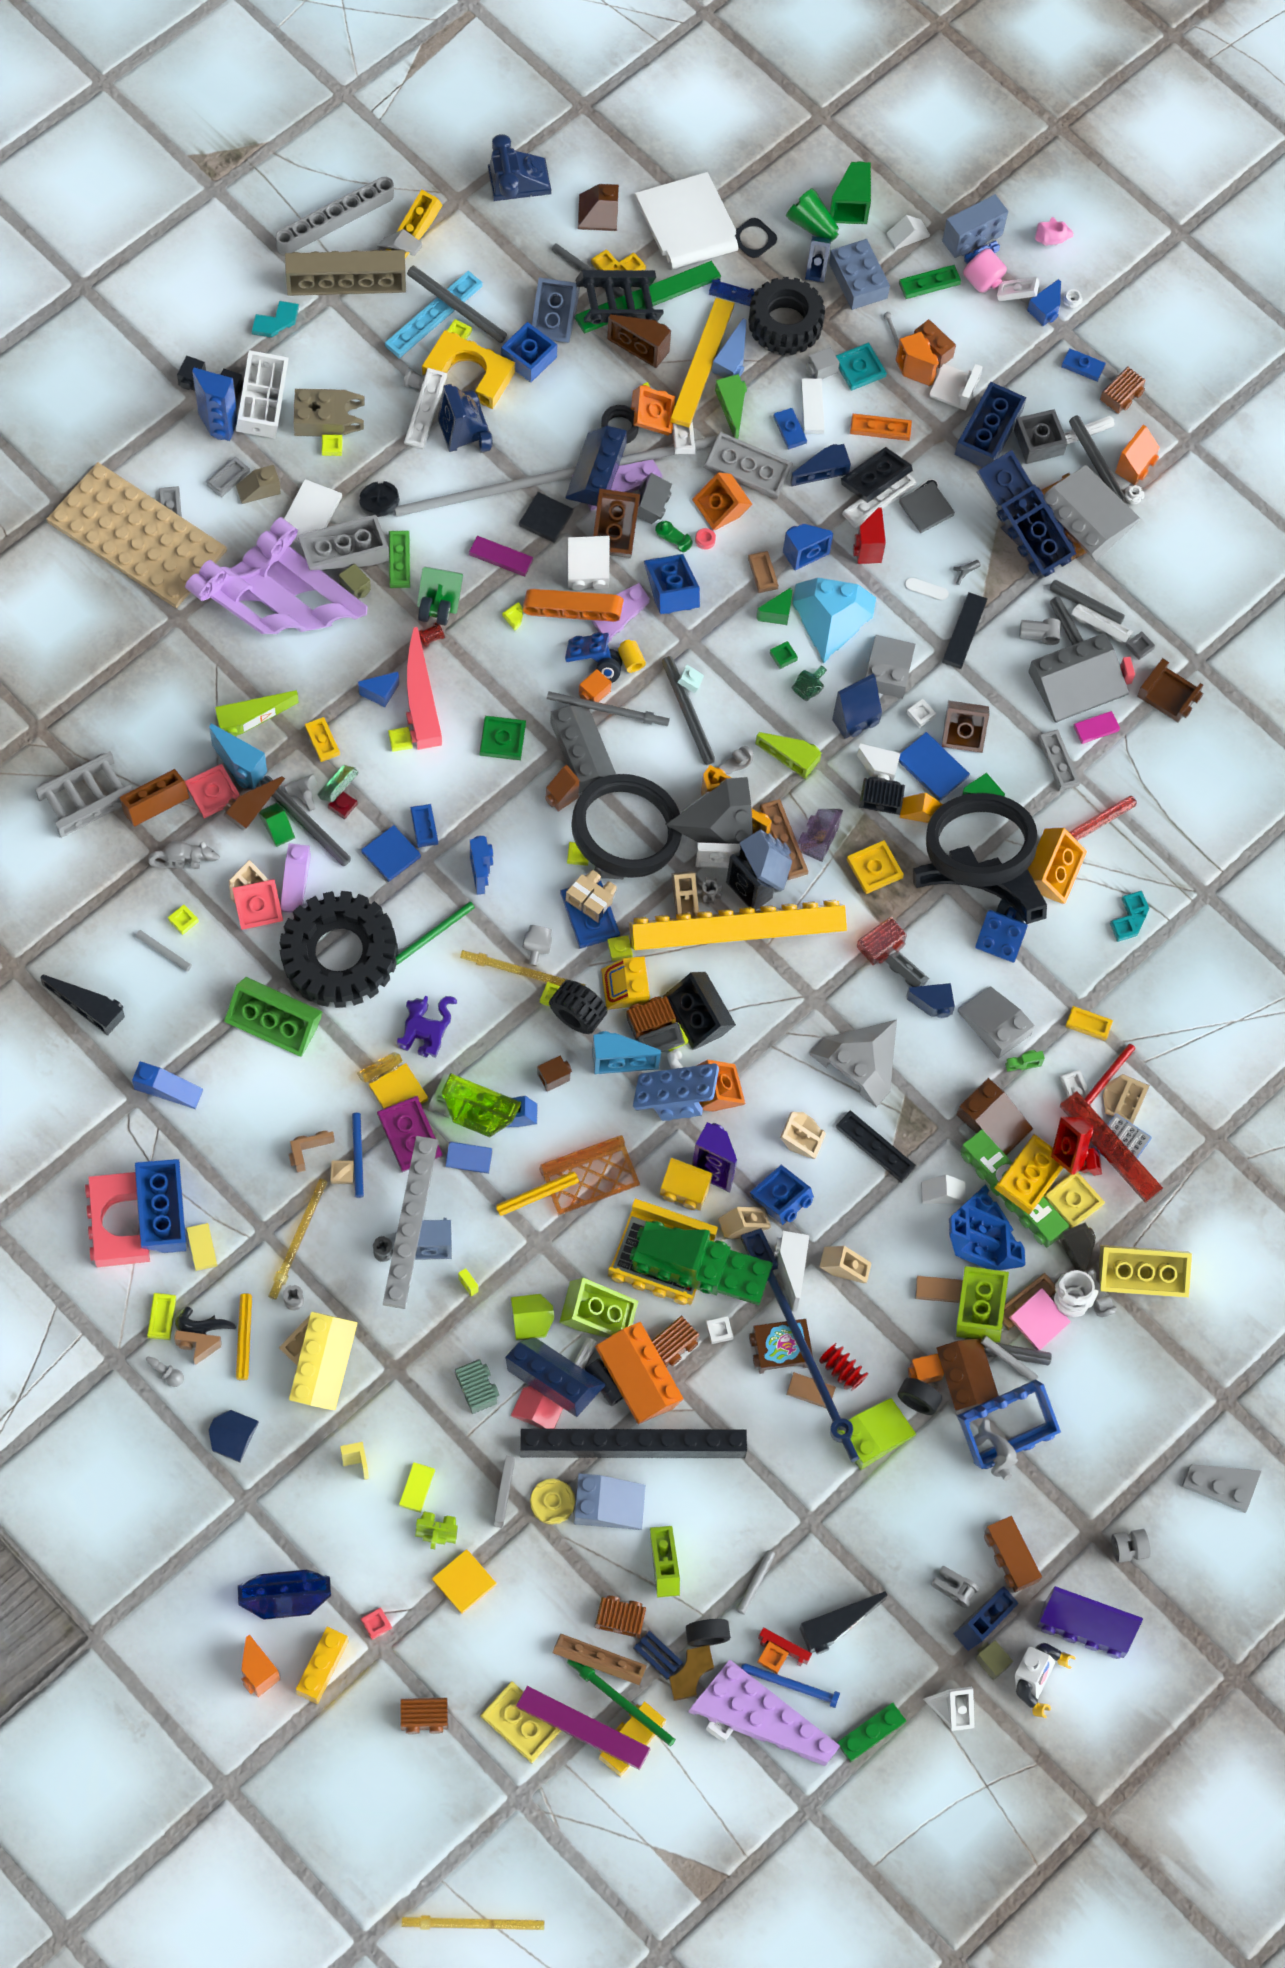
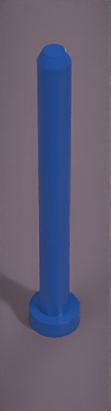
M746 1663L741 1666V1669L749 1675L830 1702V1707L836 1708L840 1692L835 1691L832 1694Z

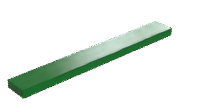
M711 260L651 284L649 289L653 306L720 280L721 274ZM639 289L632 292L635 309H645L642 290ZM625 295L615 299L617 309H627ZM608 302L598 305V308L609 309ZM590 309L575 315V320L584 334L608 325V323H584L583 319Z

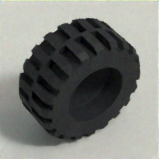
M783 277L780 280L778 278L771 279V283L765 282L761 288L755 291L750 303L748 321L752 337L755 341L759 340L761 347H767L768 351L772 353L774 351L779 352V355H785V353L794 355L797 351H800V353L806 351L807 346L809 348L812 347L821 336L825 317V306L823 305L822 296L818 295V291L814 287L811 288L809 283L806 281L804 283L800 282L798 278L789 279V277ZM778 308H791L799 312L804 319L795 324H782L774 320L769 313Z

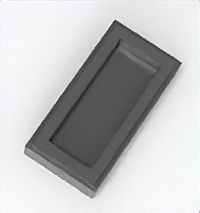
M678 1022L637 1037L639 1042L657 1048L661 1052L685 1044Z

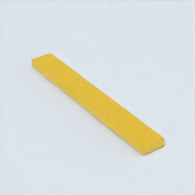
M715 298L671 416V423L690 428L735 303Z

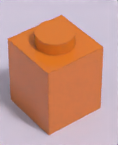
M596 669L579 684V696L581 699L600 702L611 692L612 682Z
M938 1353L912 1359L908 1368L909 1377L919 1379L927 1384L942 1380L944 1372Z

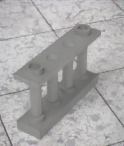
M111 751L101 753L94 760L50 782H44L35 789L38 800L42 801L47 798L59 818L55 824L61 838L121 808L122 805L119 797L134 790L131 784L122 786L110 765L114 764ZM101 770L105 772L115 789V792L108 796L103 795L92 777L93 774ZM84 779L95 796L96 802L85 805L73 784ZM63 789H66L78 809L70 815H66L54 795Z

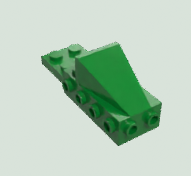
M646 1221L644 1228L640 1227L637 1235V1240H639L638 1246L633 1247L630 1255V1260H633V1270L641 1274L655 1276L664 1281L678 1283L683 1287H691L706 1294L717 1295V1293L760 1305L773 1266L772 1262L733 1251L723 1241H711L710 1231L706 1229L683 1230L677 1227L672 1229L665 1227L664 1224L658 1221Z

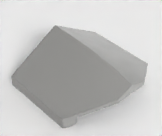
M402 229L384 237L378 244L377 250L381 251L382 248L405 250V252H410V255L415 256L422 248V242L405 229Z

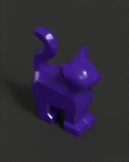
M425 996L424 999L408 1000L406 1007L409 1011V1016L405 1021L403 1038L397 1039L398 1048L408 1051L416 1038L424 1041V1045L419 1047L418 1055L426 1058L431 1055L436 1058L441 1048L444 1032L451 1022V1014L446 1006L447 1004H457V999L452 996H445L439 1001L438 1011L443 1017L441 1021L423 1017L429 1006L427 1003L428 996Z

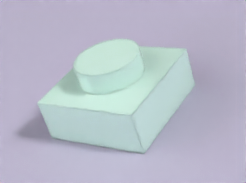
M686 665L677 683L695 693L699 689L704 675Z

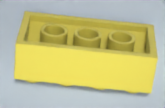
M1100 1245V1291L1189 1298L1192 1253L1179 1250Z
M311 1312L289 1400L336 1410L358 1322Z

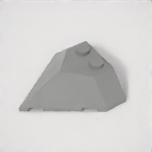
M897 1020L823 1038L811 1051L810 1055L827 1068L831 1064L858 1085L861 1088L860 1095L877 1108L890 1093Z

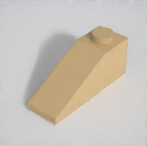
M693 871L671 873L676 914L689 913L691 917L697 916L699 907L695 873Z

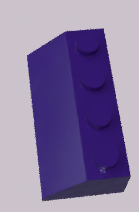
M707 1122L695 1144L692 1166L711 1172V1184L730 1193L737 1158L727 1131L719 1124Z

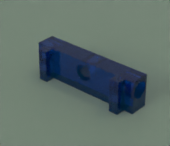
M717 278V280L713 279L709 295L750 306L755 289L741 288L721 282V279Z

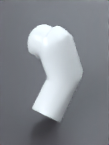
M674 1049L672 1052L669 1051L667 1054V1060L671 1069L683 1068L678 1061L682 1058V1054L678 1049Z

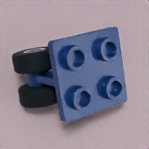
M597 632L590 636H575L568 641L565 655L566 662L592 658L598 662L596 669L612 683L619 678L622 666L619 652L608 647L609 633Z
M1001 899L996 912L988 910L975 948L1014 963L1028 924L1025 923L1021 915L1006 900Z

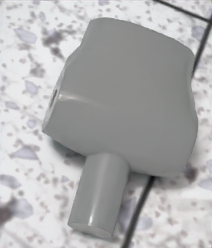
M536 925L529 926L523 942V948L531 951L529 965L537 966L539 954H549L552 942L551 929Z

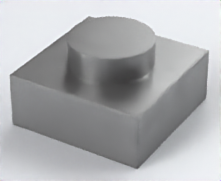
M1141 631L1126 643V647L1140 660L1154 650L1155 644Z

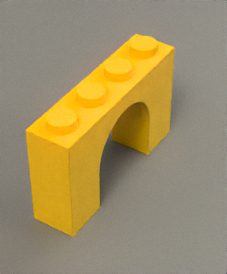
M444 330L422 365V376L426 374L428 368L448 373L449 369L458 362H475L486 372L475 393L479 398L480 404L493 409L515 374V362L496 354L491 349H485L477 345L474 341H468L454 332L450 333Z

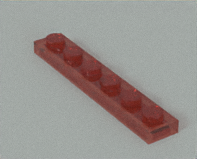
M1077 1091L1060 1104L1059 1107L1068 1117H1081L1093 1125V1135L1090 1138L1091 1143L1145 1203L1162 1191L1163 1187Z

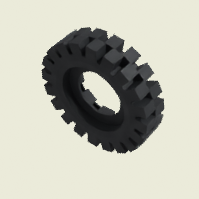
M333 891L323 893V900L319 901L316 896L306 900L308 906L303 908L299 905L293 911L294 919H287L283 926L285 934L281 933L279 942L281 961L290 984L296 991H301L302 997L309 1001L315 998L318 1005L328 1007L330 1002H334L335 1008L346 1007L347 1001H352L353 1006L364 1002L362 997L368 995L370 999L379 993L378 986L385 987L390 981L389 973H394L397 965L396 957L398 956L395 931L387 913L383 914L382 907L375 901L370 904L368 897L358 894L356 898H353L352 892L341 891L340 897H335ZM334 929L352 931L362 942L363 949L359 961L351 968L342 971H333L325 968L316 957V946L319 939L325 933Z

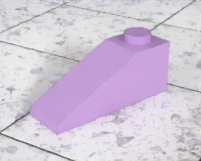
M288 844L280 906L281 912L293 913L299 905L303 907L311 858L310 846Z

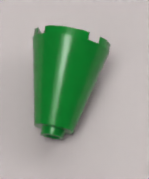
M811 188L799 198L800 201L796 205H792L786 217L815 237L832 239L831 242H833L839 235L837 233L839 228L818 193Z

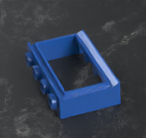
M1035 1379L956 1415L973 1457V1463L981 1469L992 1468L995 1464L993 1460L997 1457L996 1448L991 1447L979 1453L969 1422L978 1418H984L997 1409H1004L1008 1404L1019 1399H1026L1028 1395L1034 1392L1045 1423L1007 1441L1018 1453L1022 1450L1027 1451L1034 1448L1035 1444L1041 1441H1050L1055 1438V1435L1061 1433L1043 1383Z

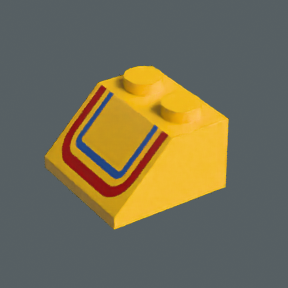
M644 956L623 958L601 969L607 1010L630 1008L635 1004L643 1005L649 1002L650 994Z

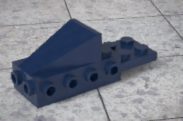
M1012 450L977 471L978 476L997 506L995 508L997 509L996 515L998 519L1005 523L1001 529L1018 545L1017 550L1022 557L1027 559L1029 563L1027 566L1033 575L1036 574L1037 577L1044 575V577H1047L1055 572L1054 568L1061 565L1063 567L1072 561L1071 557L1076 555L1073 543L1066 537L1064 528L1060 522H1057L1050 505L1045 502L1042 491L1035 484H1032Z

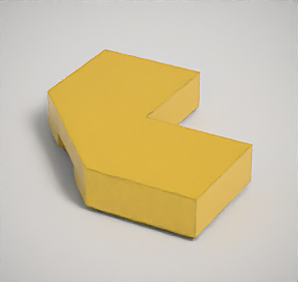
M607 249L591 259V264L597 270H646V265L634 252L620 262Z

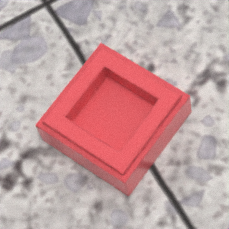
M1124 657L1120 668L1126 685L1132 684L1135 672L1131 657Z
M381 1607L360 1618L372 1640L392 1629Z

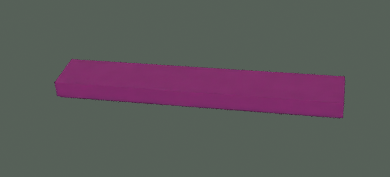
M529 1686L526 1687L516 1705L518 1709L638 1770L641 1769L651 1750L650 1747Z

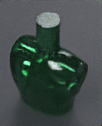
M821 665L813 674L803 670L791 687L792 690L805 701L815 697L824 688V684L819 679L826 673L827 669Z

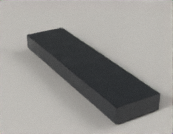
M968 592L942 663L962 669L988 598Z
M851 1110L836 1125V1128L901 1183L916 1168V1165Z

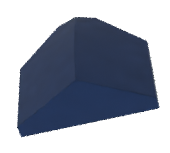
M233 1410L215 1417L208 1430L212 1451L240 1463L259 1421Z

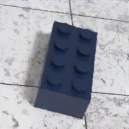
M990 381L957 442L955 455L982 468L998 459L1015 427L1016 419L1023 412L1027 397Z

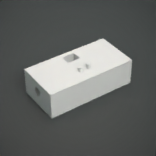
M249 350L236 432L276 438L288 357ZM269 397L278 398V399H277V400H272V399H269Z

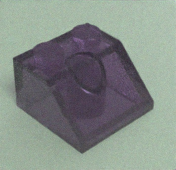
M818 809L815 816H810L807 823L809 829L807 833L802 832L798 841L801 844V853L823 862L839 830L843 813L842 809Z

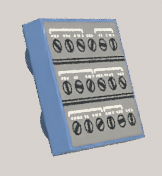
M1116 1113L1092 1148L1128 1173L1152 1137Z

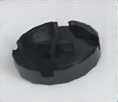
M383 481V483L373 482L361 491L359 504L363 512L369 516H386L398 506L400 500L399 493L394 484L388 481Z

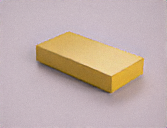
M1072 1006L1065 1027L1106 1041L1113 1020Z

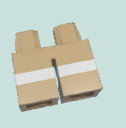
M591 870L586 876L582 874L568 889L566 901L580 911L583 909L584 914L599 923L603 913L613 903L617 886L608 881L602 888L597 884L601 880V876L594 870Z

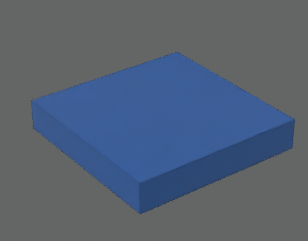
M395 825L361 849L362 854L388 882L421 858L419 851Z

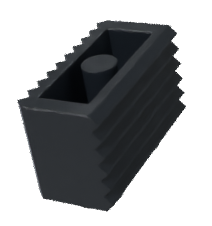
M876 777L864 778L859 808L900 815L905 785H901L898 781H880Z

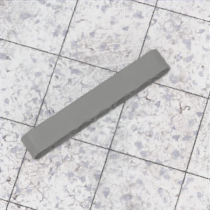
M380 177L279 230L276 233L277 251L282 255L295 252L390 202L394 198L393 180L389 177Z

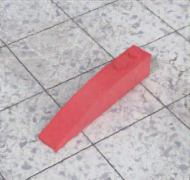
M414 627L407 664L409 712H406L408 725L412 724L413 730L410 731L412 743L416 742L417 750L442 746V735L418 627Z

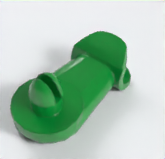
M661 521L655 527L656 534L660 538L677 545L681 552L684 553L691 548L693 544L691 537L688 534L684 535L671 522Z

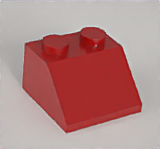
M878 507L860 525L858 534H855L853 556H857V564L882 563L886 545L882 507Z
M1060 1117L1051 1157L1070 1174L1075 1175L1084 1166L1085 1159L1088 1156L1090 1138L1093 1135V1125L1081 1117Z

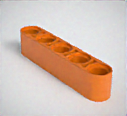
M528 589L524 599L523 612L531 616L616 622L620 620L624 599L614 594Z

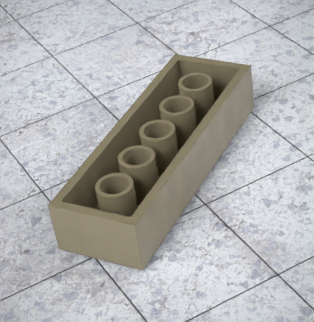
M405 250L285 253L288 296L406 293Z

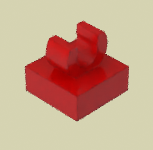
M1090 1148L1085 1159L1086 1165L1079 1171L1081 1173L1090 1172L1093 1176L1102 1175L1100 1154L1094 1148Z

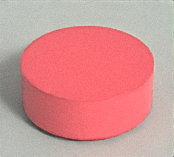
M703 528L696 533L695 542L699 548L710 549L714 546L716 535L711 529Z

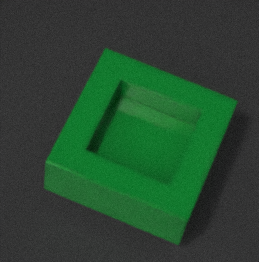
M788 641L770 649V655L779 669L798 661V656Z

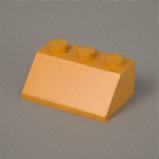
M1065 828L1044 829L1034 860L1028 867V871L1042 896L1061 904L1066 903L1087 853L1083 846Z

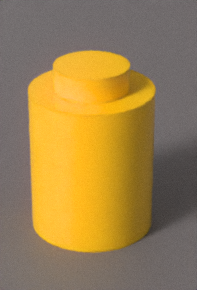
M631 640L623 641L618 648V652L627 672L633 673L644 668L646 662L637 642Z

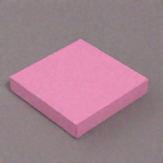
M1043 1288L1033 1294L1009 1317L1033 1347L1039 1351L1071 1322L1066 1315L1057 1309L1055 1302Z

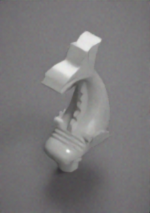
M984 1419L981 1425L978 1426L979 1433L974 1436L977 1446H980L987 1439L991 1440L997 1451V1457L993 1460L995 1464L991 1469V1473L996 1477L1001 1476L1004 1481H1007L1012 1476L1008 1470L1018 1462L1016 1451L1007 1440L991 1432L990 1421Z

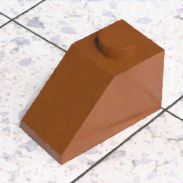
M567 765L559 771L546 787L545 799L558 812L579 798L580 780Z

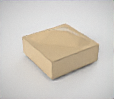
M332 1160L331 1184H353L354 1161Z

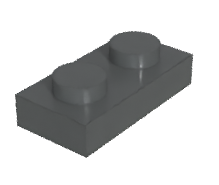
M899 951L890 954L885 960L889 964L890 969L904 977L906 983L912 987L923 986L929 980L928 976Z

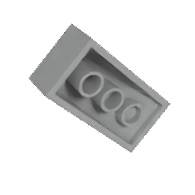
M376 515L298 535L309 570L349 568L354 563L358 567H364L389 561L388 545Z

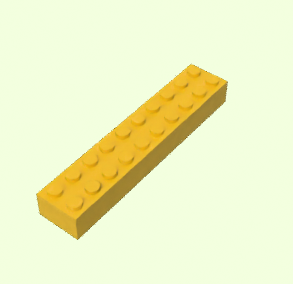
M825 900L823 901L824 905H818L815 902H803L802 907H797L794 904H782L780 909H776V907L770 905L760 906L758 911H755L752 907L739 908V912L735 913L731 909L718 910V914L713 915L710 911L697 912V916L693 917L689 913L676 914V918L659 915L655 916V920L637 917L634 918V922H629L630 943L632 949L643 950L847 931L845 905L840 904L839 901Z

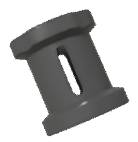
M385 1236L376 1238L373 1243L374 1257L378 1261L386 1262L391 1259L393 1254L392 1241ZM383 1246L384 1249H386V1251H385V1252H382V1250L380 1249V1247Z

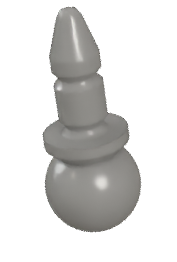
M149 1356L146 1357L150 1366L163 1374L161 1378L166 1379L168 1385L178 1387L183 1383L184 1375L180 1370L173 1369L171 1365L167 1368L159 1360Z

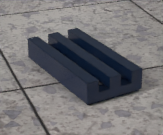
M648 1631L633 1648L666 1680L683 1664L651 1631ZM649 1639L675 1663L674 1666L648 1642ZM643 1645L670 1669L668 1673L641 1648Z

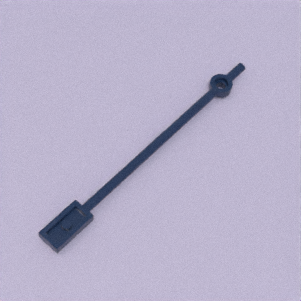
M762 1228L741 1235V1241L749 1256L773 1263L768 1282L832 1419L830 1435L834 1441L843 1443L851 1462L857 1461L859 1456L851 1441L853 1425L849 1420L841 1418L773 1272V1270L778 1269V1263ZM842 1430L845 1432V1434L841 1435L838 1433V1431Z

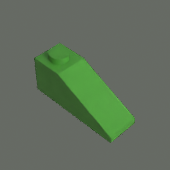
M739 374L718 379L715 385L716 395L732 435L736 439L739 438L744 396L747 392L746 383L741 381Z

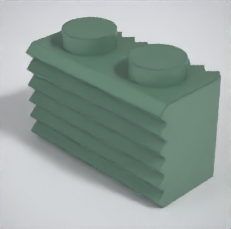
M478 1359L455 1369L456 1378L472 1414L497 1404V1397L500 1395L495 1383L491 1385L488 1379L491 1374L487 1364L482 1365L481 1360Z

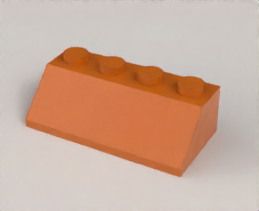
M641 1322L623 1328L595 1346L637 1424L673 1410L684 1399Z

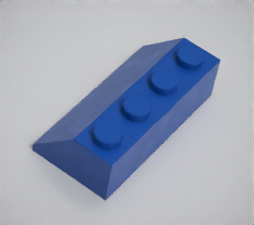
M193 368V379L200 418L211 436L218 440L230 441L238 419L233 378Z
M179 1159L136 1162L135 1173L141 1248L161 1253L186 1251Z

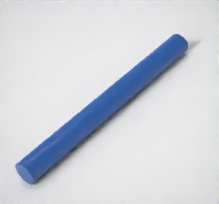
M352 1113L355 1197L362 1198L364 1197L361 1114Z

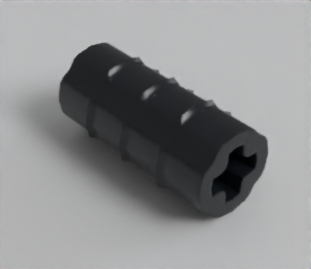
M601 1358L585 1368V1371L605 1383V1387L600 1392L611 1406L623 1399Z

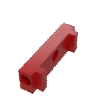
M764 1627L758 1639L762 1640L760 1645L763 1647L770 1641L787 1651L791 1657L798 1660L797 1665L800 1667L802 1663L807 1665L812 1656V1653Z

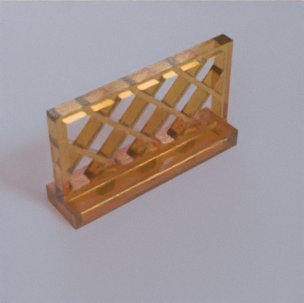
M622 1135L546 1162L539 1167L545 1183L550 1182L549 1177L554 1175L564 1176L563 1172L569 1170L568 1173H571L572 1169L576 1167L585 1170L582 1180L577 1183L579 1187L575 1195L564 1190L558 1191V1196L555 1193L550 1195L558 1216L640 1186ZM622 1151L625 1159L622 1167L610 1162L614 1153ZM599 1160L606 1163L602 1174L589 1169L593 1161ZM608 1165L620 1170L616 1180L604 1175ZM622 1171L630 1174L634 1183L624 1185L618 1182ZM588 1172L600 1177L595 1188L583 1183ZM602 1179L614 1184L611 1191L605 1193L597 1189ZM581 1186L593 1191L590 1199L584 1200L577 1197ZM596 1192L599 1193V1194H601V1195H598V1196L594 1197V1195H595ZM561 1193L573 1198L569 1207L561 1209L558 1202Z

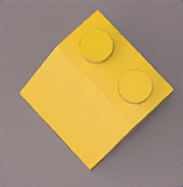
M671 1158L660 1189V1195L666 1201H676L682 1203L687 1209L701 1211L710 1188L712 1173Z

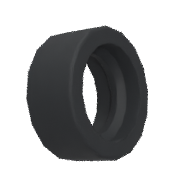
M626 405L611 406L602 415L601 428L608 426V422L616 417L626 418L632 423L631 429L627 431V444L636 438L639 429L638 426L633 425L635 411Z
M906 1378L897 1393L898 1398L905 1405L925 1415L935 1414L942 1401V1395L935 1388L915 1378Z
M726 1619L700 1620L689 1623L685 1627L687 1644L690 1646L717 1645L727 1642L731 1638L729 1622Z

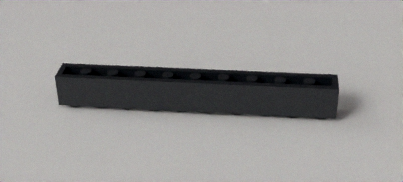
M521 1429L520 1458H746L747 1429Z

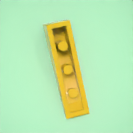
M421 189L397 232L405 229L420 240L443 206L439 199ZM405 252V258L410 252Z

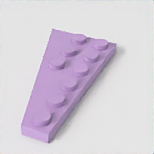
M731 1660L727 1662L688 1711L694 1715L705 1716L714 1723L720 1722L730 1726L731 1729L757 1740L776 1744V1747L785 1750L786 1748L796 1752L799 1756L823 1766L827 1765L840 1747L835 1741Z

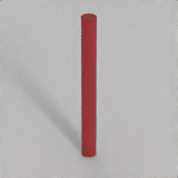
M1128 1044L1082 1100L1081 1105L1084 1108L1090 1106L1135 1050L1134 1045Z

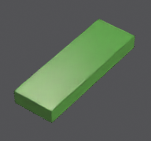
M389 531L390 588H410L409 531Z

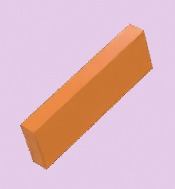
M852 413L850 434L910 441L912 420Z

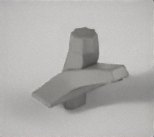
M314 774L285 785L289 796L299 797L309 811L315 809L312 789L317 782Z

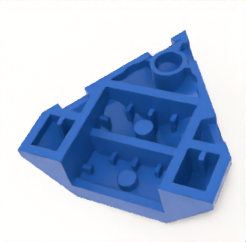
M985 1184L949 1218V1236L955 1255L985 1269L1006 1270L1024 1267L1026 1265L1025 1248L1021 1241L1017 1242L1011 1233L1013 1231L1012 1226L998 1203L993 1202L992 1198L988 1195L990 1190Z

